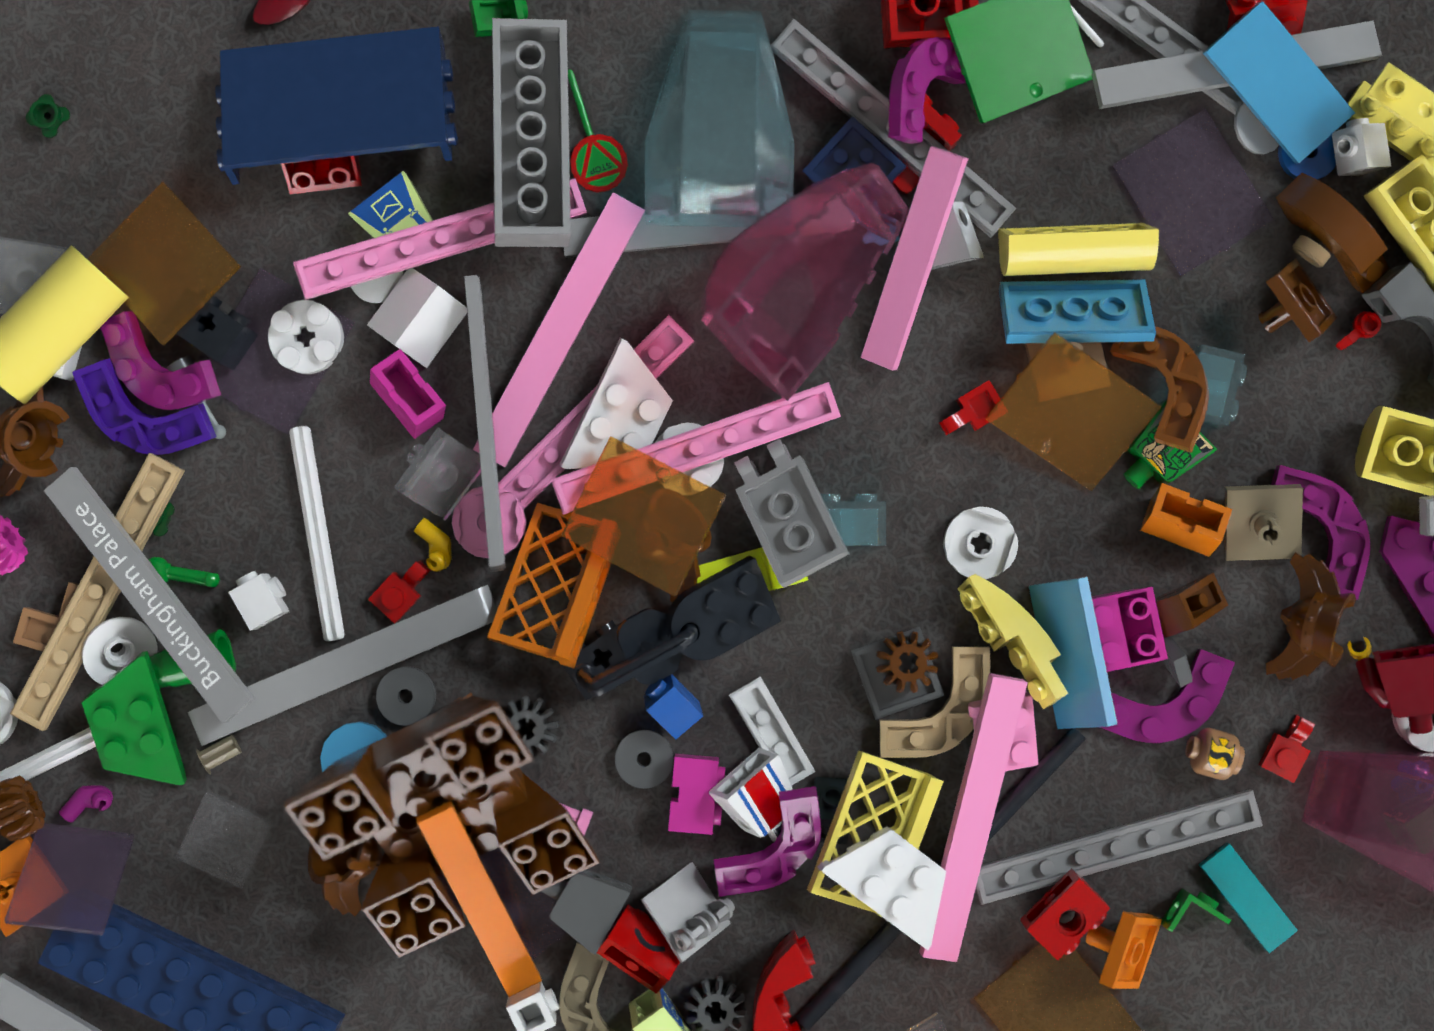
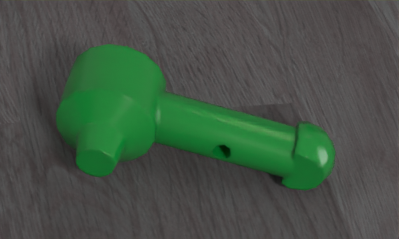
M161 557L148 559L166 583L172 580L217 587L220 582L218 573L171 566V563H168Z

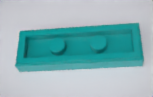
M1228 842L1198 864L1268 953H1271L1298 931Z

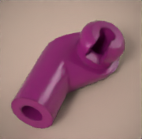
M102 785L80 786L59 810V814L68 822L73 823L85 808H99V811L107 810L112 804L113 794L107 787Z

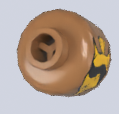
M1204 728L1196 737L1191 736L1185 751L1186 757L1190 758L1191 768L1195 773L1218 780H1226L1232 774L1236 775L1242 768L1245 757L1244 748L1240 746L1239 739L1235 735L1213 728Z

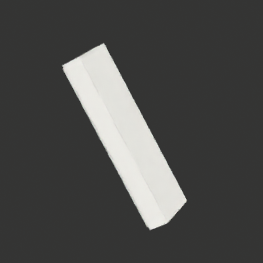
M761 676L729 694L759 748L779 755L791 786L815 772Z

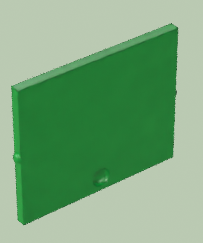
M989 0L944 18L961 66V73L964 75L980 124L1092 80L1091 74L1093 71L1069 0Z

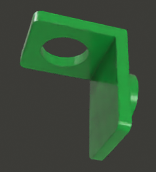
M1182 888L1163 917L1161 925L1170 932H1173L1191 902H1194L1228 925L1231 919L1216 910L1219 903L1200 891L1196 897Z

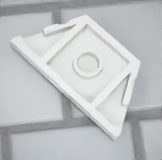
M619 339L559 464L565 469H582L651 445L673 400L626 340Z
M886 826L872 834L867 841L857 842L846 849L847 853L830 862L825 860L818 865L817 868L926 950H929L932 944L946 871Z

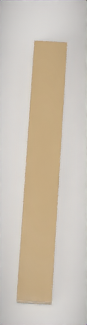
M153 453L148 454L115 516L141 551L144 549L185 470ZM93 557L10 712L11 715L41 731L47 730L83 663L82 648L87 636L97 625L106 620L121 592L95 557Z

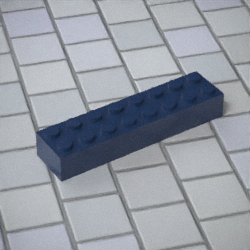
M85 889L69 897L38 961V964L178 1031H338L346 1015Z

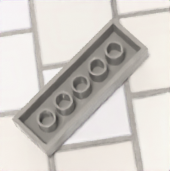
M492 18L495 247H569L571 228L567 20Z

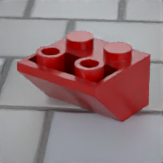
M359 155L281 164L290 194L362 186Z

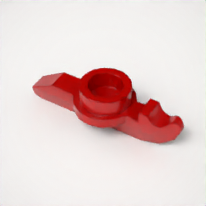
M1361 312L1354 318L1353 330L1340 340L1335 347L1338 350H1343L1360 337L1371 338L1375 336L1381 328L1380 317L1375 312Z

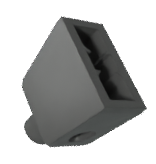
M586 869L571 876L569 881L563 880L541 892L557 901L549 918L588 951L596 955L629 897L632 886Z

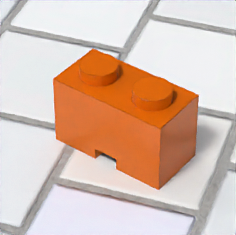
M1162 483L1150 500L1140 531L1210 557L1223 541L1232 509L1206 499L1199 501L1189 497L1190 493Z

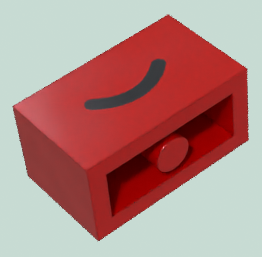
M629 904L617 917L597 951L603 958L655 994L670 980L680 963L656 923L650 920L645 912L635 909Z

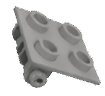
M693 862L686 865L641 899L680 963L684 962L731 924L729 919L733 916V911L735 910V906L730 899H715Z

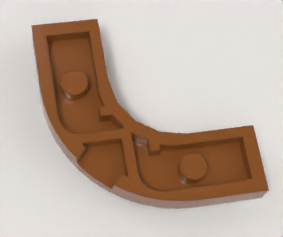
M1156 326L1154 341L1113 342L1110 350L1113 356L1148 365L1160 371L1166 379L1169 392L1165 410L1154 436L1156 443L1192 453L1205 419L1209 402L1208 380L1197 355L1183 339Z

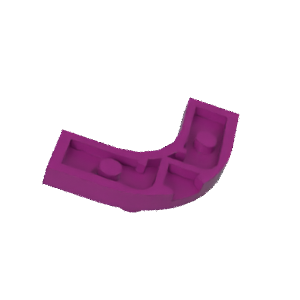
M935 37L914 42L909 46L911 50L906 57L898 60L890 86L888 138L908 144L923 142V127L925 124L923 105L925 92L930 81L936 78L951 84L966 83L964 75L961 73V66L953 43L945 38Z
M135 310L125 311L110 317L101 326L117 377L122 380L125 386L137 398L146 404L160 409L173 410L190 407L221 395L210 360L199 361L176 371H169L161 367L152 358L145 344Z
M1277 465L1271 485L1300 484L1303 487L1302 510L1316 517L1325 528L1329 540L1328 556L1325 565L1330 572L1334 571L1341 594L1354 593L1356 600H1358L1370 556V536L1366 520L1362 519L1358 508L1352 501L1354 499L1342 487L1324 477Z
M1198 649L1190 668L1193 678L1192 683L1183 686L1176 696L1166 703L1146 705L1111 693L1117 724L1100 728L1145 743H1162L1182 738L1198 729L1213 714L1222 698L1235 662Z
M816 786L779 792L782 828L781 833L770 846L752 854L714 859L719 897L755 892L780 885L794 877L796 869L807 859L811 860L821 838V821Z

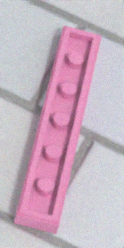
M930 146L861 358L892 371L898 369L968 158Z

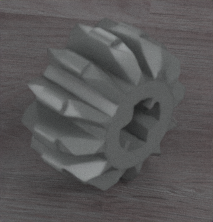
M523 696L521 699L522 710L512 700L507 705L513 715L504 712V714L533 758L535 753L534 745L541 754H545L548 749L543 740L549 743L556 742L557 737L547 732V730L558 728L559 722H547L546 720L555 712L553 707L548 708L544 713L539 711L543 705V699L538 698L533 708H530L529 697ZM526 718V722L532 719L535 722L536 726L532 730L534 736L529 737L528 732L525 735L520 732L519 729L523 725L521 719Z
M717 976L715 987H711L709 980L703 978L701 983L704 991L694 986L690 989V994L694 999L685 1001V1009L693 1012L686 1017V1021L688 1024L698 1023L695 1031H705L706 1029L709 1031H730L728 1026L735 1030L742 1028V1023L737 1017L747 1016V1008L740 1006L745 1001L744 993L733 994L737 987L734 981L730 982L724 989L722 988V976ZM712 1002H720L721 1009L725 1011L719 1010V1015L714 1016L711 1015V1009L707 1005L712 1007Z

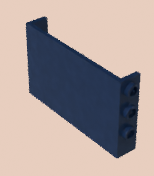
M439 26L220 50L221 84L216 85L215 93L217 103L221 107V116L216 117V128L219 138L222 139V148L217 149V162L220 171L226 172L232 185L240 184L239 168L436 146L441 147L445 161L452 160L451 146L457 145L458 141L455 123H450L449 114L455 113V101L453 91H448L447 82L453 81L451 60L445 57V47Z

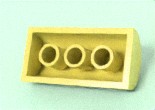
M1421 154L1370 189L1363 196L1411 263L1424 273L1426 283L1434 292V169L1425 156Z
M1144 223L998 229L1000 267L1003 276L1152 270L1157 259L1159 229Z
M72 245L0 317V387L24 404L47 383L129 298Z
M1385 406L1376 407L1368 417L1362 430L1355 457L1356 474L1365 479L1429 496L1434 495V419Z

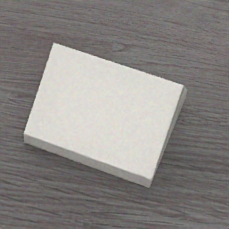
M410 268L407 269L367 325L427 368L467 314V307L421 273Z

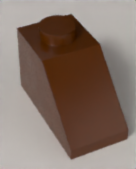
M1214 572L1155 599L1164 638L1194 629L1228 606Z

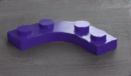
M110 358L72 372L86 408L96 425L114 442L119 441L127 447L135 449V452L142 454L153 453L155 455L169 454L217 437L203 403L165 416L157 417L141 412L131 404L125 395Z

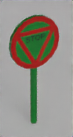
M569 69L568 80L587 136L573 149L570 159L571 172L577 183L585 189L594 192L609 191L618 186L626 175L628 168L627 154L622 145L613 137L593 134L574 72Z

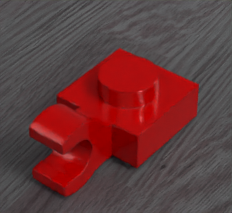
M990 380L958 398L956 401L961 410L941 421L939 425L945 435L950 434L968 422L976 431L1008 412Z
M420 560L419 562L416 561L403 577H400L396 572H392L368 600L394 624L398 623L422 597L414 588L431 570Z
M1295 715L1285 737L1274 732L1259 766L1294 783L1311 752L1301 745L1310 736L1315 724Z

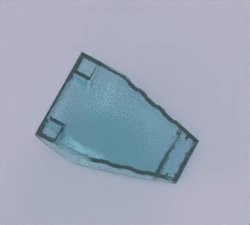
M688 10L672 52L646 136L645 223L646 225L792 228L794 139L761 11Z

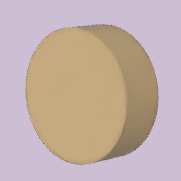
M1300 235L1292 246L1295 253L1319 268L1323 267L1331 257L1330 253L1321 245L1303 235Z

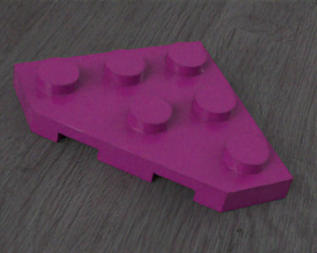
M1387 516L1379 552L1386 564H1389L1399 581V585L1413 608H1416L1426 625V629L1434 639V535L1425 536L1420 534L1419 522Z

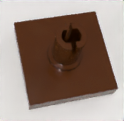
M1296 258L1283 266L1266 281L1279 300L1278 303L1258 315L1262 324L1274 316H1278L1264 327L1269 333L1275 332L1276 329L1293 320L1307 341L1311 342L1322 335L1338 318Z

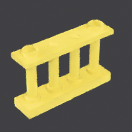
M1387 63L1373 85L1363 81L1347 103L1355 114L1349 119L1368 118L1369 123H1385L1389 147L1410 161L1423 154L1434 169V93L1391 63Z

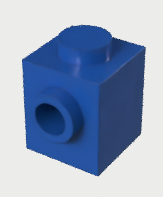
M672 674L664 679L660 678L654 684H650L643 696L646 711L675 739L679 738L703 717L700 702Z

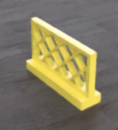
M858 750L807 890L810 893L874 912L882 917L849 891H847L848 895L840 893L846 889L839 884L830 889L821 887L825 874L817 867L825 860L830 862L831 857H833V860L839 857L835 847L839 837L849 832L854 844L861 842L856 828L872 820L876 832L881 830L882 826L878 816L892 808L895 810L897 819L894 826L890 827V829L919 849L944 781L924 771L912 769ZM866 762L877 766L881 778L865 786L861 776ZM885 768L892 770V772L887 774ZM902 775L912 777L907 791L896 797L891 781ZM884 785L890 801L874 809L869 793ZM862 797L868 813L852 821L848 812L850 805Z

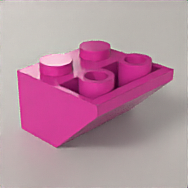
M1152 586L1092 597L1107 672L1168 659Z

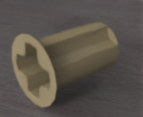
M231 734L202 751L196 749V752L205 770L211 774L212 768L242 753V750L235 737Z

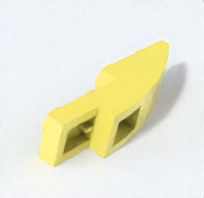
M976 574L969 576L959 586L958 591L960 592L963 606L972 613L977 621L978 630L983 640L990 644L993 651L1004 646L1008 648L1012 664L1017 669H1020L1028 682L1027 686L1030 695L1040 703L1043 709L1055 704L1067 695L1068 692L1051 665L1061 654L1050 637L1025 608L1010 595Z

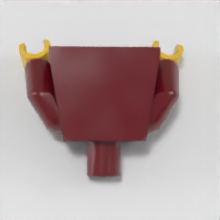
M1363 637L1366 649L1362 652H1355L1352 649L1351 641H1349L1347 644L1350 655L1358 660L1355 665L1363 689L1380 707L1391 709L1395 718L1408 717L1411 733L1425 734L1433 731L1431 714H1434V644L1372 652L1373 658H1369L1372 649L1368 638Z

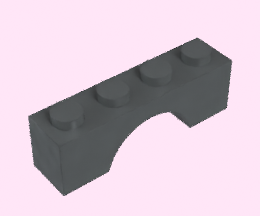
M1412 263L1392 267L1362 294V297L1383 323L1406 320L1418 325L1429 337L1434 353V292L1426 283L1424 273L1419 268L1413 266ZM1433 360L1432 370H1431V372H1430V374H1429V376H1428V379H1427L1428 382L1432 385L1433 388H1434V360Z

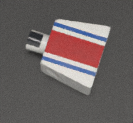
M758 748L709 791V794L741 829L759 838L768 834L771 840L775 842L782 828L779 792L793 789L779 755Z

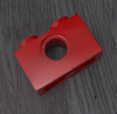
M1071 868L1020 921L1025 929L1058 961L1063 955H1069L1075 951L1080 944V938L1089 929L1093 930L1099 927L1106 919V913L1111 908ZM1067 910L1075 911V916L1070 922H1059L1062 913Z

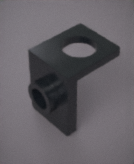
M815 777L814 787L816 786L821 830L830 828L848 779ZM850 805V808H849V811H848L850 817H851V805ZM821 832L819 843L825 842L827 834ZM849 832L839 837L836 844H847Z

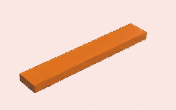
M449 801L416 817L427 843L508 997L541 982L540 973L452 802Z

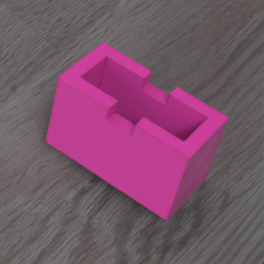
M401 349L370 369L371 386L414 439L444 419L445 403L429 383H425L418 374L416 367Z
M675 754L672 787H679V797L671 798L668 831L712 835L713 825H721L722 807L715 803V800L709 794V791L725 778V767L718 766L719 757Z

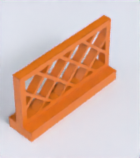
M537 503L487 638L500 644L559 661L561 665L575 668L622 536L618 522L605 518L603 521H599L572 512L563 514L561 509ZM543 515L558 519L562 526V529L544 538L538 528ZM564 521L570 522L572 524L566 526ZM583 526L594 529L595 532L592 540L577 548L570 533ZM537 534L539 540L533 543ZM566 535L573 551L554 560L547 544ZM543 547L550 562L530 571L526 563L529 553ZM587 552L586 557L583 561L581 554ZM577 557L582 566L579 575L565 582L557 566ZM523 568H525L527 574L521 576ZM554 568L561 584L541 593L534 578ZM531 581L538 596L518 605L513 596L516 587ZM575 585L573 593L571 595L568 588ZM565 590L570 600L567 609L552 615L545 600ZM512 601L514 608L508 610ZM541 602L549 618L529 628L522 612ZM518 614L525 630L512 637L500 634L503 622ZM562 620V623H561V626H560V629H559V627H558V625H557L556 622ZM553 625L557 633L553 648L550 649L538 645L533 634ZM529 636L532 643L523 641L522 639Z

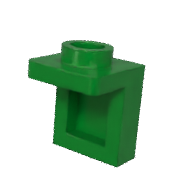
M526 0L469 1L475 37L492 36V18L527 19L528 17Z

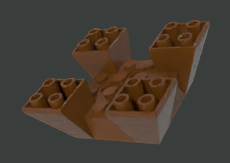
M473 695L338 759L284 802L286 811L323 859L329 858L368 838L375 837L385 853L363 901L362 910L399 958L465 927L460 903L416 817L449 801L452 802L478 855L481 856L500 847L532 895L599 864V858L568 810L520 769V766L533 760L532 755L497 701Z

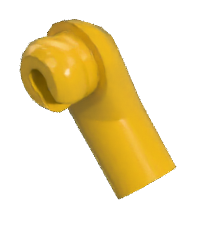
M423 518L414 532L429 543V558L426 559L428 568L439 572L446 569L452 560L451 539L428 519Z

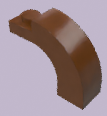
M1301 173L1276 197L1286 218L1292 224L1313 234L1335 255L1351 285L1357 291L1364 293L1389 269L1382 255L1387 250V247L1378 233L1353 205L1326 184L1307 174Z

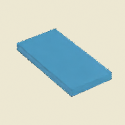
M1259 1L1203 52L1205 57L1294 163H1300L1355 114L1353 109L1263 1Z
M1145 280L1000 282L999 297L1006 344L1151 342L1155 339L1156 329Z
M1088 577L1029 586L1035 620L1047 633L1061 654L1051 663L1068 692L1067 695L1053 704L1057 729L1109 727L1116 725L1117 719Z

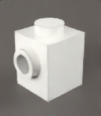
M1368 118L1354 119L1346 122V128L1332 133L1338 176L1365 175L1391 167L1385 123H1369Z
M255 571L250 572L236 580L235 582L238 587L229 591L250 631L260 629L290 612L282 597L286 596L284 587L277 577L271 578L269 574L257 575Z
M541 981L508 997L506 1009L517 1031H545L556 1025V1010L560 1009L553 990L551 988L545 990Z

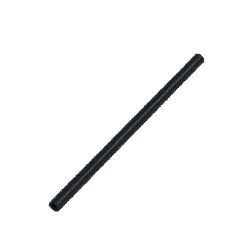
M1070 728L1038 762V765L1034 766L996 806L987 843L1086 740L1076 728ZM887 921L796 1016L798 1022L805 1029L810 1030L892 944L902 931Z

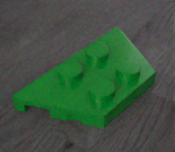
M144 651L124 669L112 675L105 684L88 694L82 701L83 709L104 770L175 785H184L187 778L149 653Z

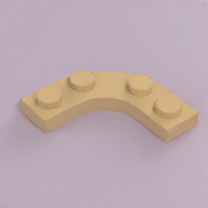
M952 646V685L949 698L943 707L930 717L916 720H879L880 758H918L938 755L954 748L970 734L974 727L973 718L968 713V704L983 699L990 673V647Z

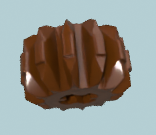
M902 631L896 632L897 645L888 638L883 640L885 646L891 649L889 653L883 651L876 652L878 658L887 660V663L876 666V671L878 673L890 671L883 679V683L886 686L892 684L898 678L895 686L897 692H903L907 681L910 691L916 693L918 692L917 679L926 686L931 684L929 678L923 675L925 671L931 673L938 672L936 666L927 664L928 660L938 658V653L936 651L924 653L931 644V641L927 638L916 646L918 632L912 631L909 635L908 643H906L905 635ZM910 652H912L915 656L912 659V663L915 665L912 670L904 668V671H901L899 669L902 664L899 659L900 655L904 653L910 656Z
M20 775L0 782V834L12 842L18 839L22 840L37 833V830L44 827V818L46 816L42 808L43 802L38 797V791L33 789L31 782L26 781Z

